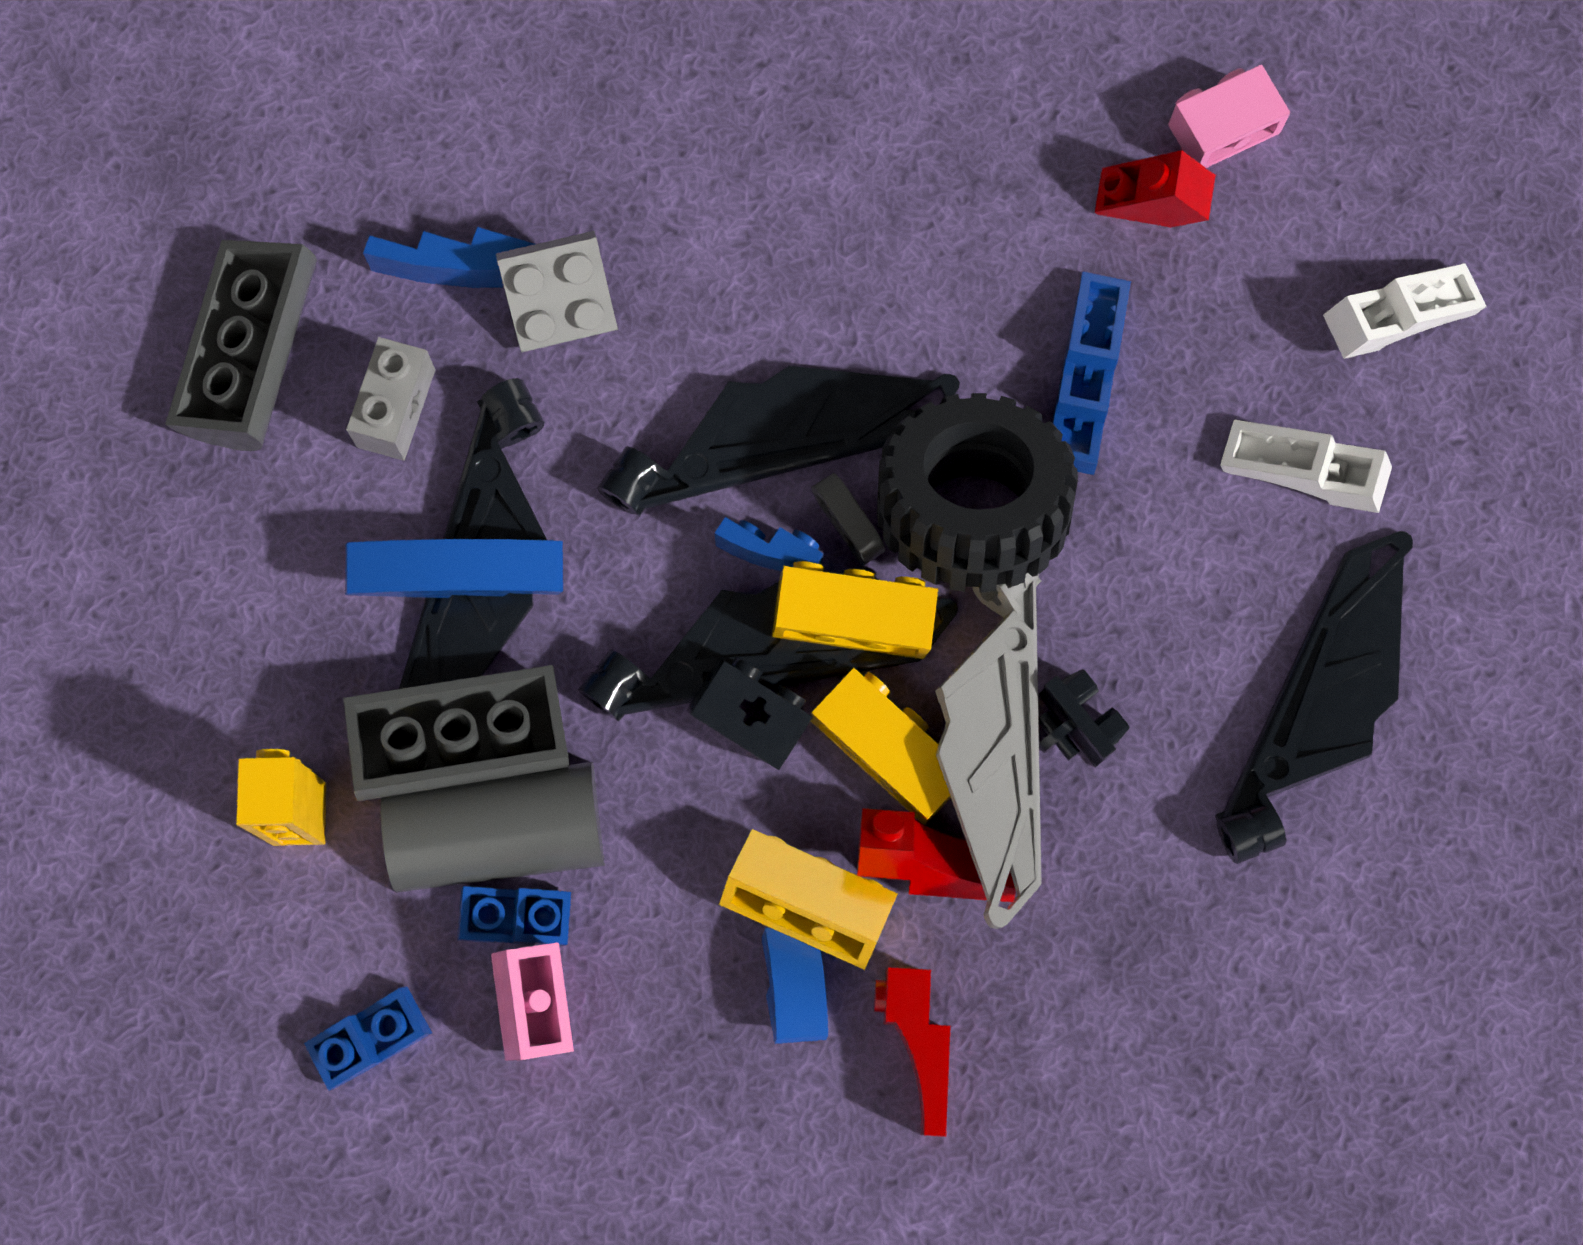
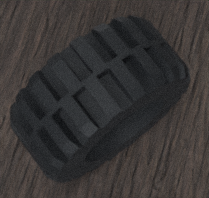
M972 393L971 398L959 399L958 394L942 398L939 405L935 406L930 402L916 409L915 418L910 415L905 417L895 427L894 434L887 438L882 448V459L879 461L877 519L878 526L883 530V540L887 547L893 553L899 552L898 561L912 572L917 568L921 570L922 579L935 585L939 581L950 584V590L965 592V587H979V593L996 591L997 585L1004 583L1007 588H1011L1024 583L1027 573L1034 577L1044 571L1049 566V559L1052 560L1058 557L1064 547L1065 538L1069 535L1078 483V470L1074 466L1075 456L1070 445L1066 441H1062L1063 434L1053 423L1048 421L1044 424L1042 422V414L1028 405L1025 409L1016 406L1014 399L1003 396L1000 397V400L987 399V393ZM980 476L1002 483L1011 489L1018 498L997 508L970 509L947 501L934 488L953 478Z

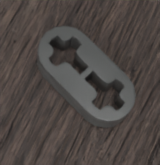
M832 473L811 487L817 503L861 565L864 566L886 552L884 544L874 526L845 484L835 473Z

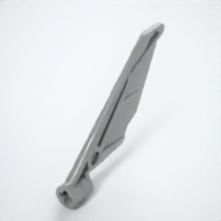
M1027 573L1024 583L1011 588H1007L1005 583L997 585L996 591L979 593V587H972L978 599L991 610L1001 615L1003 619L935 690L946 721L936 756L987 898L983 916L987 925L993 929L1006 926L1041 885L1036 586L1041 582L1038 578L1039 574L1032 577ZM1010 871L1017 898L1005 909L998 905Z

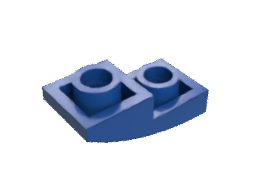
M725 517L714 533L715 545L735 557L764 568L782 571L784 566L793 567V563L798 561L813 562L820 565L823 563V553L818 550L819 544L812 537L799 530H794L791 534L779 527L771 541L767 543L764 541L765 534L753 524L745 520H740L737 524Z
M463 886L460 896L457 941L529 945L559 942V946L568 945L571 892Z
M765 928L761 939L770 984L766 999L774 1044L827 1040L828 1013L821 950L772 928Z
M401 987L360 1013L345 1017L305 1042L304 1045L328 1091L422 1040L430 1035L432 1031L409 988Z

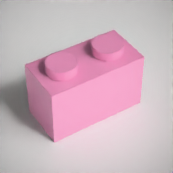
M1261 64L1246 72L1242 68L1234 70L1224 76L1218 85L1205 91L1197 88L1187 92L1177 100L1168 126L1182 150L1207 168L1280 134L1290 115V111Z
M559 942L492 953L491 959L505 1061L525 1060L574 1051Z

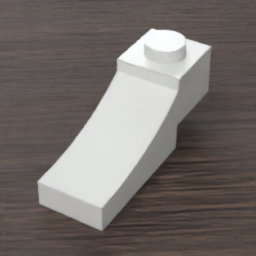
M1465 263L1395 278L1384 288L1346 296L1323 316L1345 359L1379 351L1386 345L1416 333L1473 316L1487 306Z
M1240 420L1233 421L1220 464L1223 471L1229 474L1292 488L1327 500L1329 505L1375 513L1380 511L1392 469L1388 455L1383 450L1335 443L1333 436L1330 434Z

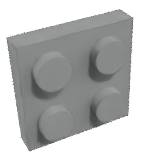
M595 231L496 253L521 353L618 330Z

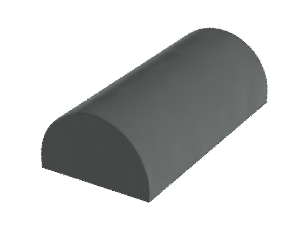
M221 240L167 416L166 426L185 436L207 444L239 451H258L262 448L317 263V258L311 250L303 244Z
M553 665L343 698L353 789L357 801L569 767Z
M593 762L570 764L567 768L381 798V831L384 856L390 883L396 893L605 866Z

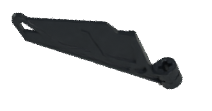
M797 366L786 367L762 384L729 381L668 471L644 453L626 446L614 462L613 469L607 472L597 490L614 505L640 517L643 511L648 508L883 448L887 438L894 434L895 427L905 417L910 415L915 418V410H907L909 407L940 388L944 397L955 395L959 389L960 382L957 376L952 374H942L935 380H924Z
M520 378L508 379L487 390L482 395V398L477 401L480 413L443 539L547 540L502 448L514 445L537 434L544 427L545 422L536 405L532 403V397L524 381ZM508 593L503 597L452 595L449 598H425L399 689L483 676L534 606L533 594Z
M1396 532L1351 549L1344 554L1224 811L1215 815L1219 836L1229 858L1234 863H1241L1259 856L1261 852L1266 853L1286 845L1283 824L1268 797L1367 759L1372 755L1375 721L1398 700L1403 565L1404 557L1413 548L1412 537L1407 532ZM1386 546H1390L1397 551L1369 579L1372 552Z
M778 581L756 595L721 590L652 678H649L620 653L610 649L596 666V671L591 672L578 691L605 714L620 722L624 715L691 703L719 658L730 665L736 656L762 672L757 682L768 689L776 688L780 684L787 686L847 675L853 668L858 672H865L920 662L922 659L772 637L779 586ZM942 598L937 601L936 611L941 619V623L933 632L932 646L957 614L958 607L950 599Z

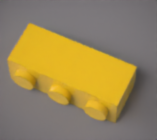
M805 561L794 562L793 567H783L779 579L772 637L924 659L931 650L938 588L925 587L926 582L924 580L906 576L896 577L895 582L874 579V573L861 569H847L844 571V575L823 572L824 567L822 565Z
M853 668L811 712L813 717L811 722L907 811L915 812V818L919 822L926 825L951 798L936 756L939 744L925 732L929 726L915 711L909 707H905L901 711L887 698L891 692L879 678L870 672L863 676Z
M260 749L256 751V758H239L236 825L272 846L325 845L327 783L312 772L311 768H307L302 764L301 760L290 757V751Z
M752 829L728 876L719 905L865 970L898 893L884 888L875 880L862 878L839 868L825 858L815 857L794 848L778 837L765 835Z

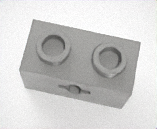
M378 337L346 429L357 448L405 461L435 373V367L427 350Z

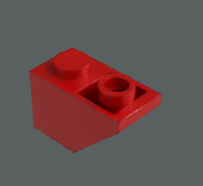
M1183 150L1104 167L1101 170L1095 213L1102 216L1170 228L1208 221L1216 175Z

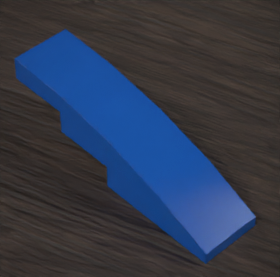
M477 227L471 245L423 231L417 249L369 235L363 254L371 271L421 283L468 288H504L496 253L535 245V243Z
M1082 272L1052 423L1063 434L1062 441H1066L1070 445L1075 456L1074 466L1078 472L1094 475L1098 464L1104 422L1109 408L1114 372L1119 359L1131 281L1088 272Z
M430 539L347 542L345 544V595L449 598L452 595L503 597L508 593L559 595L563 592V541Z

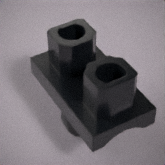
M1084 669L1062 680L1055 676L1044 685V689L1038 694L1039 698L1061 724L1060 726L1049 711L1039 717V725L1048 735L1039 743V748L1044 754L1057 746L1069 761L1080 752L1069 738L1070 735L1096 768L1116 750L1114 746L1130 727L1113 707L1095 721L1085 711L1082 705L1094 697L1099 690L1096 683Z

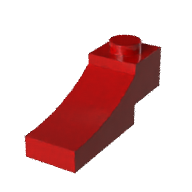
M862 808L857 876L909 880L908 894L987 900L965 840L943 834L915 820V812ZM1010 871L1000 899L1001 902H1013L1015 900L1016 890Z
M888 967L885 980L876 979L874 1012H884L883 1024L895 1026L910 1057L920 1100L921 1135L946 1137L951 1026L929 1024L931 970Z

